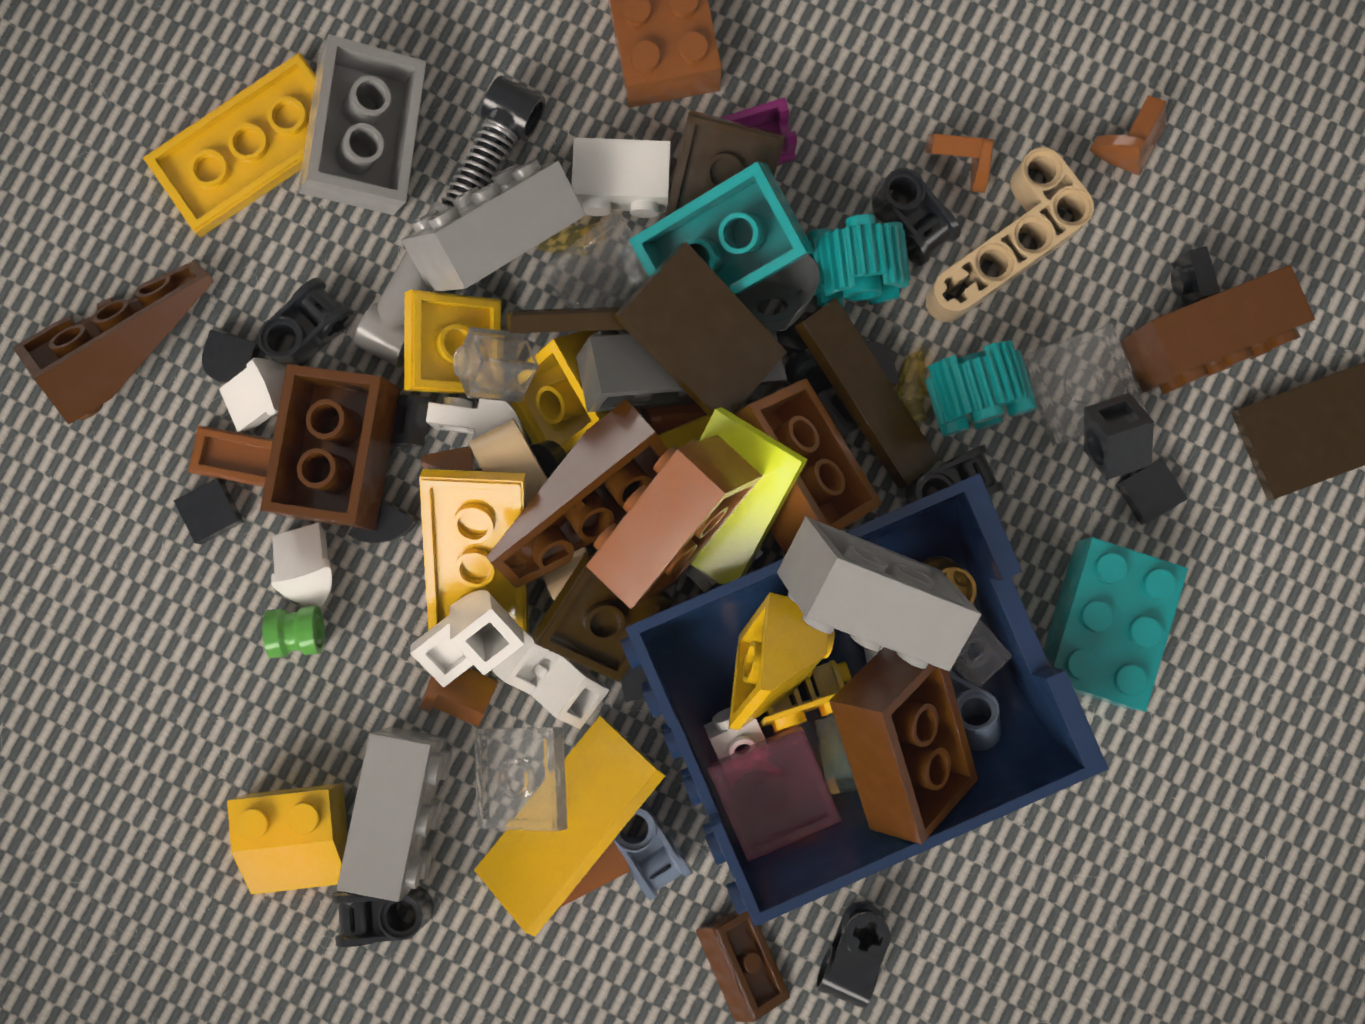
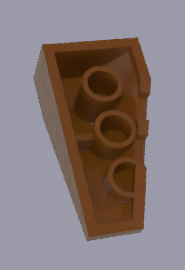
M192 261L142 283L136 289V297L115 301L112 297L97 303L98 311L93 316L76 323L70 315L51 324L12 348L33 379L69 425L77 419L84 420L98 413L102 409L103 403L114 397L214 281L208 272L195 261Z
M627 399L586 430L488 554L487 558L490 563L515 588H519L569 563L575 551L595 542L599 535L611 524L615 523L618 525L627 514L623 509L627 499L639 487L643 485L648 487L658 474L653 470V467L668 449L657 433Z

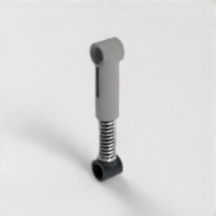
M502 75L493 81L481 108V118L484 120V123L482 124V131H478L479 138L474 139L475 145L470 146V153H466L467 160L461 162L463 167L458 168V175H454L455 182L449 183L451 189L445 190L446 197L441 198L442 203L433 202L428 213L438 210L440 213L454 206L452 200L462 193L475 187L481 189L492 183L490 179L496 174L495 171H501L499 164L505 163L502 157L509 156L507 149H513L512 145L516 144V141L529 139L535 131L544 111V96ZM407 251L378 303L371 305L365 312L354 337L355 346L398 368L404 365V292L411 289L429 291Z

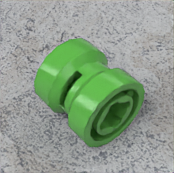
M319 606L301 607L297 612L288 613L285 609L266 610L264 613L262 633L264 648L269 658L288 657L292 651H300L304 655L322 654L325 645V625Z

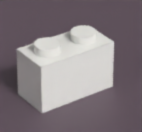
M574 137L572 188L585 214L606 216L611 213V210L630 211V214L635 217L652 218L658 216V212H666L670 188V141Z

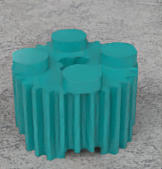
M863 214L847 218L844 229L823 228L808 233L807 238L815 251L809 256L815 260L820 270V280L814 296L817 295L818 306H822L834 298L838 299L842 307V299L846 301L869 300V305H880L883 302L900 299L899 288L904 289L906 286H909L911 278L903 223L888 222L876 224L875 215Z
M1012 340L995 342L983 346L984 351L968 354L958 359L954 355L928 366L930 377L926 378L925 383L943 437L970 429L969 423L974 424L975 431L1003 423L1002 415L1007 411L1009 417H1013L1037 409L1035 395L1022 353L1019 350L1015 351Z

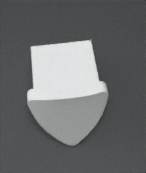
M253 358L246 364L247 368L219 389L237 432L253 430L278 413L286 365L273 360Z
M320 523L272 536L275 573L271 575V585L282 595L294 602L305 606L321 607L331 590L332 573L330 560L328 559L326 533Z

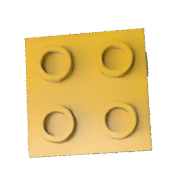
M831 660L826 664L815 667L812 677L819 697H816L810 678H805L803 684L809 700L802 702L798 688H796L792 693L795 705L791 704L789 696L766 711L767 717L760 721V728L772 724L774 733L798 726L807 721L806 712L818 708L822 717L833 714L829 700L844 686L845 682L851 680L846 662L836 664L834 660Z

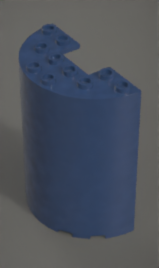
M980 473L846 531V533L921 563L932 556L950 558L965 569L976 583V597L973 605L981 613V616L953 664L951 671L971 684L988 691L996 698L999 704L1002 735L999 742L988 750H971L978 776L977 782L922 845L869 828L834 715L830 714L822 717L819 708L806 712L807 721L798 726L774 733L772 724L761 728L768 745L778 736H788L793 738L799 747V756L796 762L789 767L779 768L781 773L776 775L782 781L786 791L785 805L780 814L767 823L752 824L742 820L732 808L730 799L732 787L704 725L712 722L713 717L717 713L731 707L739 634L770 592L788 596L789 591L777 574L783 559L625 627L629 636L621 639L620 642L632 669L642 666L648 681L641 684L645 701L653 718L663 715L666 723L661 724L662 734L672 758L676 759L683 756L687 767L682 769L681 773L690 800L694 807L703 803L709 816L710 822L702 826L711 854L717 866L727 862L735 880L726 884L731 900L738 915L748 911L754 927L1109 769L1066 670L1049 665L1011 578V576L1023 571ZM834 629L835 637L832 651L829 657L823 658L816 667L826 664L831 660H834L836 664L845 661L852 679L867 664L864 647L855 642L850 634ZM811 675L810 680L812 682L816 697H819L815 682ZM802 681L797 688L802 702L809 700ZM791 694V695H789L791 704H792V705H795L794 700H793V697H792V694ZM766 712L756 718L758 724L764 717H767ZM973 715L965 722L978 726L986 723L989 718L984 715ZM748 744L739 745L734 752L748 746ZM803 793L815 794L823 803L824 809L821 818L810 825L798 823L791 813L794 799Z

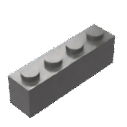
M767 329L771 333V335L778 341L776 331H771ZM616 330L597 332L588 338L576 356L587 413L611 411L625 399L635 409L697 404L631 334L620 335ZM782 359L746 400L762 399L774 393L787 380Z

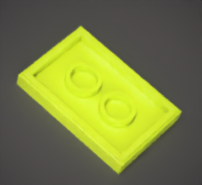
M720 407L714 410L699 441L719 435L763 476L691 563L692 566L724 585L746 575L808 459Z

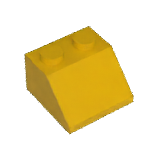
M580 331L553 339L501 385L533 445L551 440L558 443L568 454L586 430L610 412L587 413L576 359L588 338L596 333L595 331Z
M770 592L738 636L729 719L730 729L740 730L791 695L805 678L809 679L816 665L823 658H828L832 651L835 632L833 631L831 634L824 633L808 625L803 620L802 616L804 614L797 603L788 596Z
M343 783L249 793L227 800L231 853L251 894L338 885L348 837Z

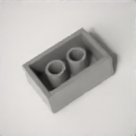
M328 34L318 57L298 193L394 215L406 203L426 61Z
M534 159L519 167L517 164L510 166L491 177L494 183L481 189L478 187L472 188L452 200L454 206L440 213L438 210H435L411 223L415 232L404 237L401 241L430 292L466 289L586 216L559 161L540 165L538 160Z
M806 516L777 571V574L789 591L788 597L797 603L804 614L802 618L808 625L828 634L833 633L834 629L848 633L855 642L872 651H880L882 646L894 650L903 660L922 669H926L928 664L950 671L981 616V613L941 570Z
M388 727L369 733L337 885L338 891L399 902L412 889L417 888L420 879L426 880L432 859V850L425 849L430 829L436 830L442 810V800L435 799L439 780L446 781L452 760V751L445 750L447 737L395 727Z

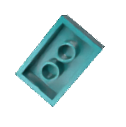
M758 161L629 239L632 248L649 277L679 244L687 242L736 296L815 252L768 164Z
M1094 537L1076 541L1043 648L1049 665L1066 670L1076 693L1125 709L1146 712L1188 568Z

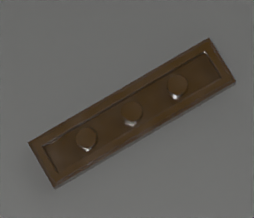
M837 298L826 302L794 326L898 489L908 487L939 461Z

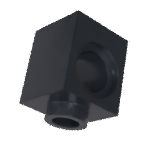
M1130 392L1084 407V452L1106 480L1152 465L1154 421Z

